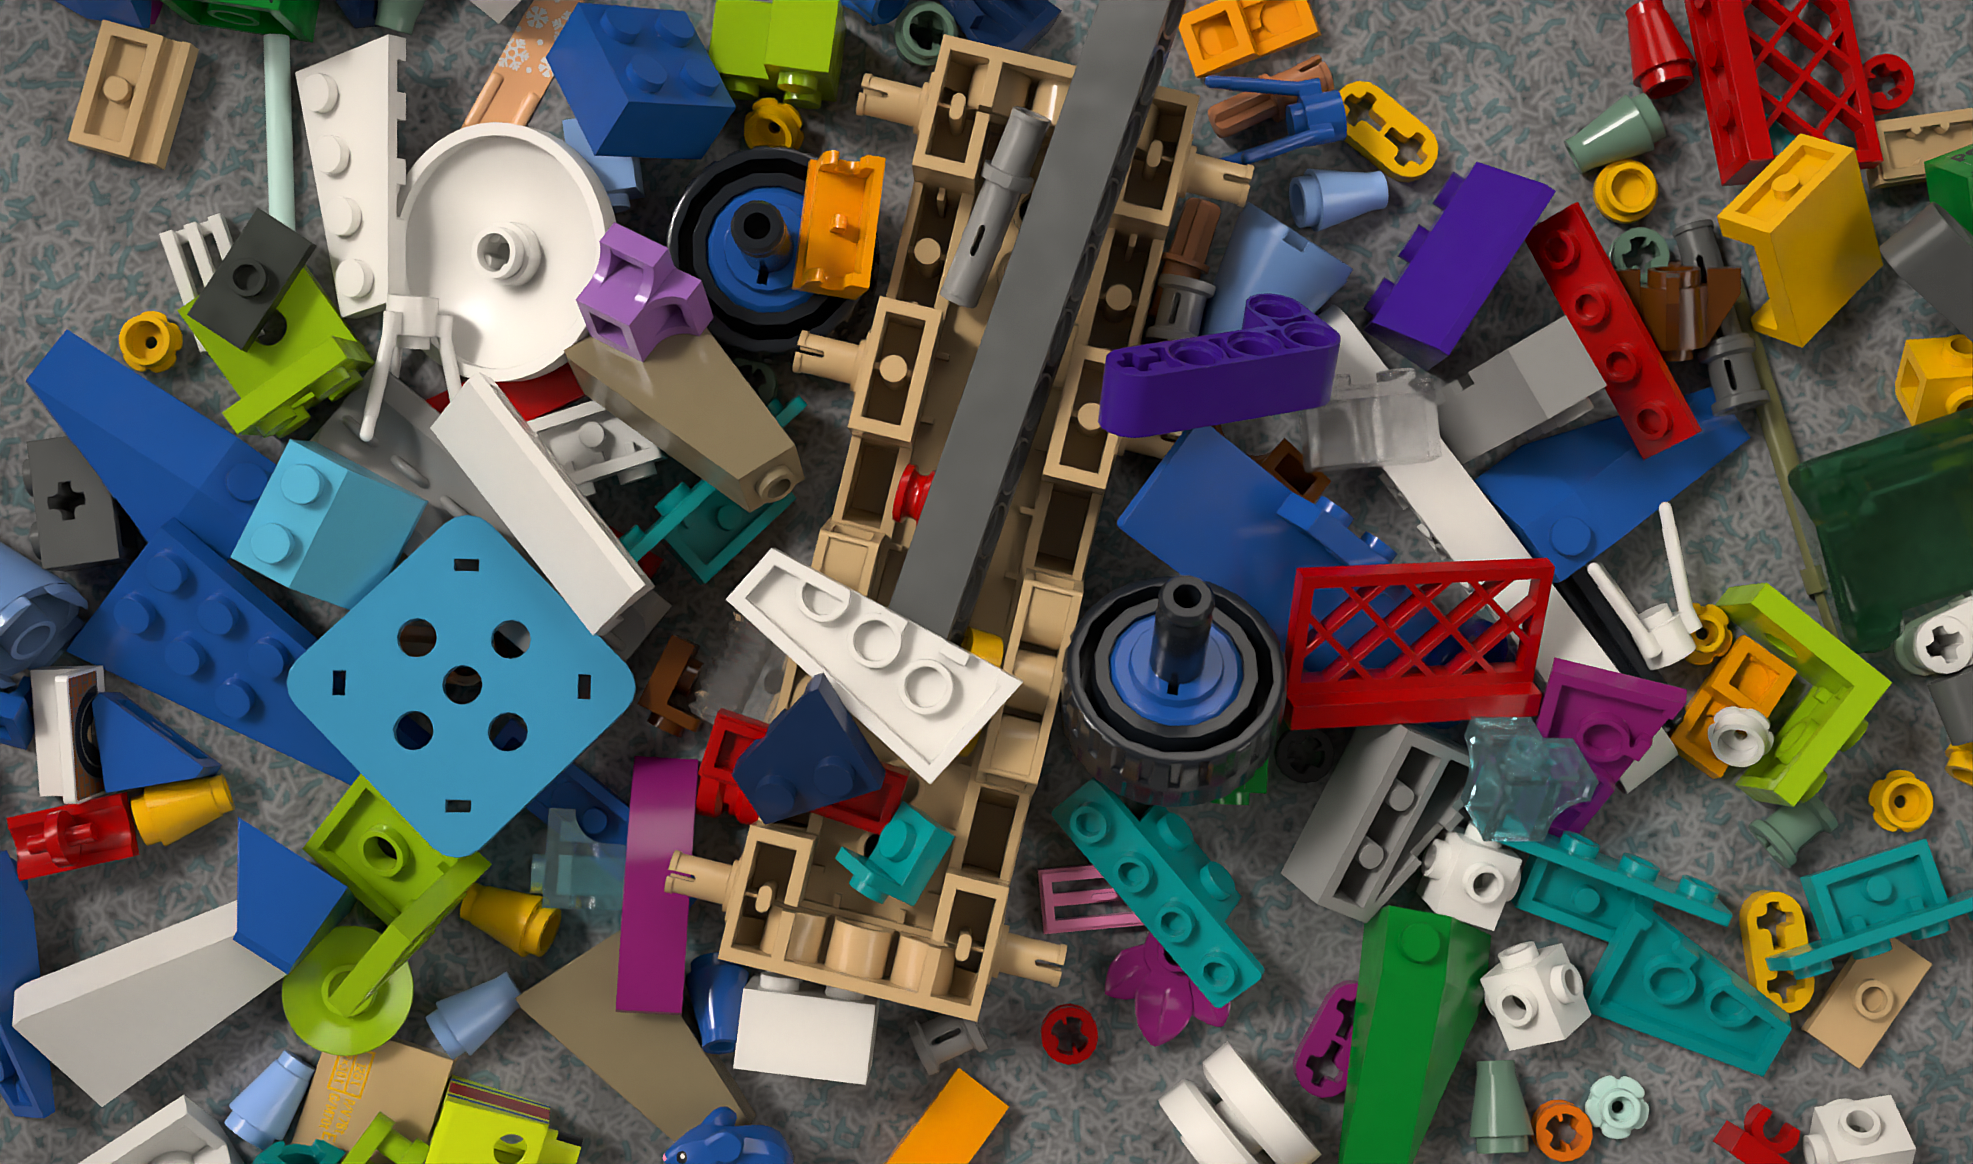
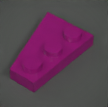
M1554 657L1512 810L1534 818L1541 824L1540 831L1561 838L1564 831L1580 834L1615 790V783L1633 761L1639 762L1652 746L1653 737L1668 719L1673 720L1685 706L1687 689Z

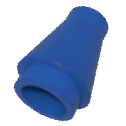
M719 952L703 954L693 959L690 963L691 972L685 977V983L702 1037V1049L709 1054H727L736 1050L743 988L749 979V972L742 968L741 964L718 959Z

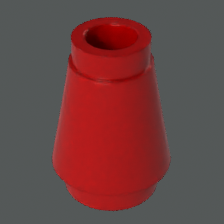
M1644 0L1628 8L1625 15L1628 21L1627 28L1634 86L1642 88V91L1649 99H1659L1674 95L1692 85L1695 80L1692 69L1696 66V61L1668 11L1665 10L1663 1Z

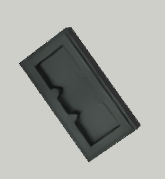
M257 208L187 315L240 350L248 352L317 245L262 209Z

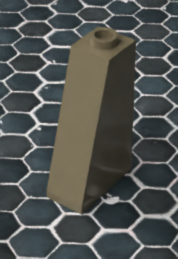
M707 328L699 337L692 334H676L665 338L654 347L644 362L590 335L563 350L578 386L585 395L749 513L765 503L781 500L792 491L796 484L805 479L795 444Z
M621 929L515 998L522 1010L674 1142L692 1128L700 1125L713 1110L719 1107L727 1106L737 1114L735 1126L752 1124L756 1113L719 1055L703 1051L698 1023L684 1000L682 1003V1015L616 1012Z

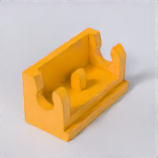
M825 151L818 160L810 159L808 162L792 290L856 300L870 286L886 158L866 155L861 157L860 161H846L839 159V151Z

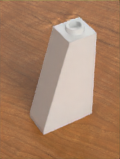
M236 900L23 984L14 992L12 1027L103 1107L287 974L233 940L237 931Z

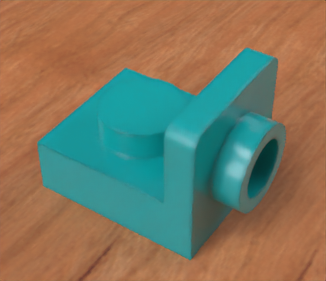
M902 801L892 820L882 830L879 842L869 858L842 846L835 859L853 874L849 885L864 896L881 904H884L887 897L891 896L911 906H915L955 836L921 809Z

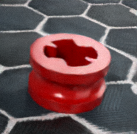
M1885 53L1875 55L1862 64L1873 115L1888 114L1908 101L1913 93L1915 79L1912 69L1905 60L1897 55ZM1876 69L1881 78L1892 76L1895 81V87L1887 92L1893 97L1891 100H1887L1883 92L1872 94L1869 90L1868 83L1876 78V75L1871 73V70Z
M909 463L906 466L894 499L892 520L894 522L902 524L905 519L911 518L916 521L917 526L936 470L931 471L929 475H922L917 465Z
M1071 1003L1058 1005L1050 1010L1043 1019L1040 1030L1042 1046L1048 1056L1056 1062L1066 1065L1078 1064L1088 1059L1096 1049L1099 1038L1097 1025L1091 1013L1082 1006ZM1066 1017H1074L1081 1020L1080 1032L1087 1037L1085 1043L1080 1048H1077L1075 1043H1072L1073 1051L1059 1049V1037L1052 1031V1027L1060 1019L1064 1025H1067Z

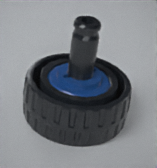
M768 145L754 146V148L745 151L737 150L729 153L727 157L720 161H714L706 166L697 178H693L685 187V193L680 200L676 201L671 212L672 219L666 228L665 242L673 264L677 269L702 280L714 317L706 328L726 353L749 361L768 363L769 365H779L784 362L793 364L795 352L820 356L800 350V346L797 344L802 330L810 331L811 334L843 341L851 334V329L855 324L862 321L867 313L869 302L874 297L880 266L877 232L870 286L858 299L852 300L792 290L808 162L810 159L818 160L819 158L810 152L802 153L793 147L787 146L773 148Z
M1191 575L1153 577L1128 583L1103 596L1101 600L1093 604L1083 614L1082 620L1076 625L1070 635V645L1065 649L1062 672L1064 674L1060 686V712L1063 731L1066 738L1070 741L1072 752L1096 780L1119 795L1140 803L1161 807H1183L1205 804L1206 802L1220 799L1253 778L1255 771L1262 767L1268 759L1271 749L1275 744L1284 715L1288 687L1286 680L1287 664L1286 658L1280 649L1281 644L1275 632L1256 609L1246 600L1222 586L1203 581L1201 578Z

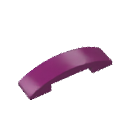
M634 756L622 903L616 1012L682 1015L689 896L673 892L672 894L665 893L664 888L666 877L670 876L671 873L691 877L690 874L668 869L675 850L692 855L698 759Z

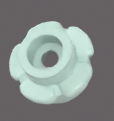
M1609 1075L1598 1079L1592 1085L1589 1098L1585 1103V1114L1588 1116L1592 1126L1600 1127L1602 1134L1606 1137L1623 1139L1628 1137L1634 1128L1640 1129L1644 1126L1649 1115V1105L1643 1100L1645 1091L1636 1080L1627 1076L1616 1079ZM1616 1101H1621L1623 1104L1622 1111L1618 1113L1613 1112L1612 1104Z

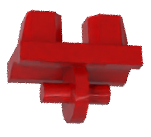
M127 792L91 799L81 804H68L6 818L8 829L16 847L19 881L140 855Z

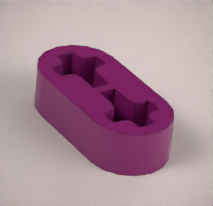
M1356 980L1342 981L1330 989L1295 1052L1293 1059L1294 1074L1299 1084L1311 1095L1320 1098L1334 1097L1346 1088L1354 1020L1349 1025L1344 1037L1337 1034L1344 1020V1015L1337 1008V1005L1342 998L1348 1001H1353L1356 998L1358 981ZM1332 1041L1339 1043L1332 1058V1062L1339 1069L1337 1076L1334 1079L1329 1076H1323L1319 1083L1312 1082L1314 1072L1306 1064L1308 1058L1311 1055L1322 1058Z

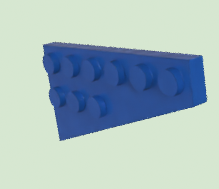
M174 517L158 529L66 649V652L94 665H103V669L349 785H352L361 774L297 708L288 694L287 678L290 668L318 639ZM334 671L333 695H345L346 672ZM408 715L404 716L398 723L396 730L397 739L406 749H421L432 739V736Z

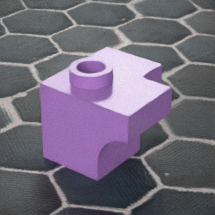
M614 222L599 241L600 258L596 271L590 282L575 300L591 337L644 362L654 347L665 338L676 334H692L699 337L714 317L702 280L677 269L673 264L667 247Z

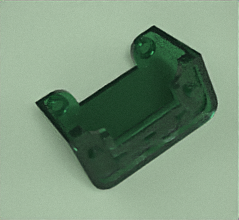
M1973 407L1811 458L1798 464L1788 474L1787 479L1794 507L1838 638L1857 655L1883 651L1902 636L1905 630L1902 611L1973 589Z

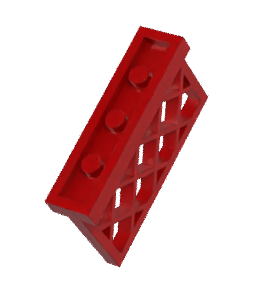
M1684 0L1722 186L1746 185L1778 156L1773 154L1769 135V128L1775 120L1796 137L1801 133L1830 141L1823 133L1833 119L1836 118L1855 133L1858 150H1855L1860 170L1875 169L1884 161L1848 0H1799L1791 11L1776 0H1742V2L1741 0ZM1809 1L1830 18L1832 31L1826 39L1797 17ZM1750 3L1779 25L1767 42L1746 25L1744 11ZM1786 31L1815 53L1803 70L1774 48ZM1821 59L1842 74L1845 89L1839 97L1810 76ZM1762 62L1791 83V86L1780 100L1759 86L1756 70ZM1798 90L1827 111L1816 128L1812 127L1787 107V104Z
M1548 558L1296 568L1284 653L1287 664L1286 680L1288 682L1283 715L1284 721L1290 730L1538 716L1542 693L1533 683L1555 566ZM1531 579L1528 595L1507 613L1493 599L1514 580ZM1468 582L1475 591L1448 614L1444 615L1432 602L1450 584ZM1389 585H1406L1412 594L1384 618L1369 604ZM1342 588L1349 597L1320 621L1311 612L1314 589ZM1488 604L1500 619L1470 643L1457 628ZM1425 606L1438 619V622L1409 646L1398 635L1396 630ZM1363 609L1376 625L1347 649L1333 633ZM1310 623L1313 626V628L1308 632ZM1513 631L1519 637L1515 662L1489 663L1483 655ZM1450 634L1464 647L1461 652L1445 665L1428 666L1422 660L1424 656ZM1388 637L1403 651L1384 668L1366 669L1360 662ZM1325 640L1340 654L1322 671L1302 672L1304 658Z

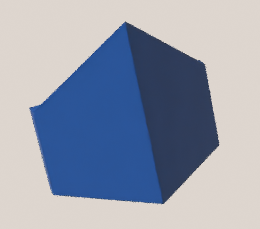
M238 817L237 931L233 940L288 975L350 913L357 899L348 886Z

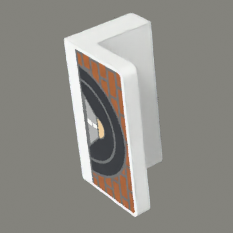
M103 665L49 666L30 670L40 797L63 796L65 804H81L106 794L92 701L98 693L105 692Z

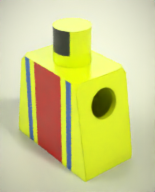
M452 1075L432 1135L425 1164H576L583 1137L548 1128L550 1120V1106ZM508 1134H515L522 1137L523 1140L515 1144H509L500 1138Z

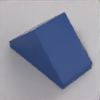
M99 692L92 701L106 793L214 776L222 766L121 692Z

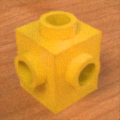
M1964 334L1906 340L1895 381V392L1913 430L1930 428L1951 429L1961 426H1973V342Z

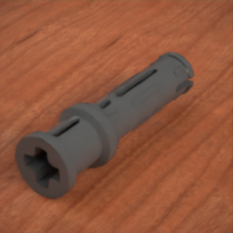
M1711 219L1691 222L1672 231L1673 237L1677 242L1682 265L1700 267L1701 282L1706 283L1701 266L1703 261L1706 272L1707 267H1724L1713 230L1714 224ZM1733 305L1721 323L1724 337H1721L1718 328L1707 346L1699 348V353H1697L1699 365L1707 366L1716 400L1711 405L1713 416L1716 417L1744 412L1771 401L1769 391L1762 390L1753 362L1751 353L1757 348L1755 340L1750 338L1749 333H1742L1735 305ZM1730 366H1732L1735 380L1737 383V389H1735Z

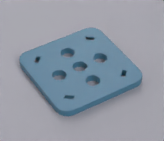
M472 515L454 517L442 525L304 652L290 668L287 678L288 694L297 708L435 850L445 856L455 858L472 856L483 849L627 712L634 702L637 690L635 677L627 664L600 636H593L568 603L490 523L481 517ZM455 559H479V571H456ZM413 621H426L436 631L437 639L434 648L425 656H408L400 645L402 630ZM505 623H520L530 633L529 648L518 658L508 659L501 657L494 649V634ZM457 668H473L481 677V693L475 700L467 704L452 702L445 691L447 677ZM334 671L346 672L345 695H333ZM591 675L590 699H579L580 676ZM409 713H423L432 722V739L421 749L409 750L404 748L397 739L396 730L398 723ZM505 714L518 715L523 718L527 725L528 733L525 742L521 747L513 751L499 750L494 746L490 737L492 724L497 718ZM448 800L471 801L470 813L446 812L448 810Z

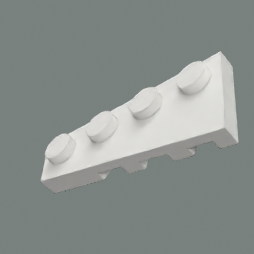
M389 34L295 72L341 318L358 319L386 310L387 294L406 295V221L397 216V195L401 185H406V159L397 158V121H406V93L397 92V62L406 61V38Z
M771 548L726 598L732 606L812 678L814 675L824 672L846 709L929 784L940 775L1023 683V680L776 548Z

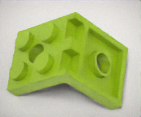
M304 265L276 308L284 316L287 330L283 339L274 345H265L256 338L248 352H245L192 319L187 314L199 295L177 310L241 398L222 412L237 435H260L263 438H267L276 434L278 439L289 435L311 418L307 409L315 407L326 398L333 402L345 396L364 380L359 373L363 370H368L375 364V361L347 321L341 318L339 310L306 265Z
M1767 582L1729 587L1715 605L1720 607L1733 623L1773 655L1795 669L1797 674L1813 686L1775 733L1773 746L1770 751L1763 755L1757 763L1749 766L1735 784L1754 801L1794 807L1798 801L1800 803L1807 802L1821 789L1828 776L1824 768L1839 750L1841 752L1847 751L1863 736L1868 727V722L1864 718L1892 682Z
M362 774L357 777L302 849L335 879L348 886L353 895L379 917L388 928L327 1001L348 1018L436 932L435 929L459 905L467 895L466 892L492 865L479 852L472 856L455 858L445 856L435 850ZM378 837L387 840L394 847L397 859L387 856L380 849Z

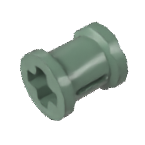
M1814 795L1805 803L1798 801L1794 807L1782 805L1764 821L1756 818L1748 827L1771 857L1783 867L1790 869L1797 862L1795 855L1820 833L1826 832L1831 834L1839 825L1827 806Z

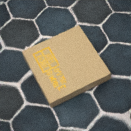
M394 1036L375 1050L359 1055L338 1056L322 1052L291 1144L311 1146L315 1139L324 1140L345 1151L346 1153L341 1159L344 1160L379 1111H381L396 1122L392 1128L412 1142L418 1137L429 1145L457 1058L453 1060L446 1053ZM377 1150L369 1158L375 1164H396Z

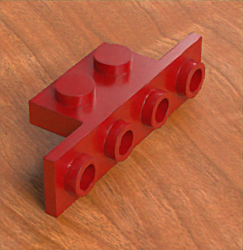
M1578 202L1573 203L1534 226L1525 238V242L1561 309L1607 384L1604 388L1643 460L1701 432L1702 430L1580 204Z

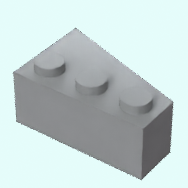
M1565 315L1416 404L1456 459L1463 465L1525 432L1530 441L1541 434H1546L1557 427L1560 428L1595 408L1588 396L1604 388L1607 384Z

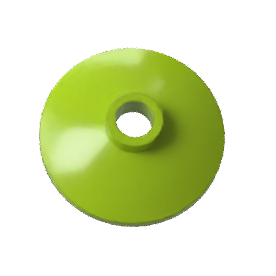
M362 926L335 927L288 975L284 976L282 1003L286 1018L295 1033L311 1047L331 1055H359L382 1046L403 1026L410 1013L414 998V978L408 960L348 1018L327 1001L382 933Z

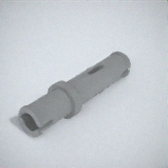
M1020 106L1013 107L993 160H985L980 175L985 178L939 293L945 299L967 308L977 307L1022 193L1029 194L1034 179L1029 175L1051 123V120L1047 117Z

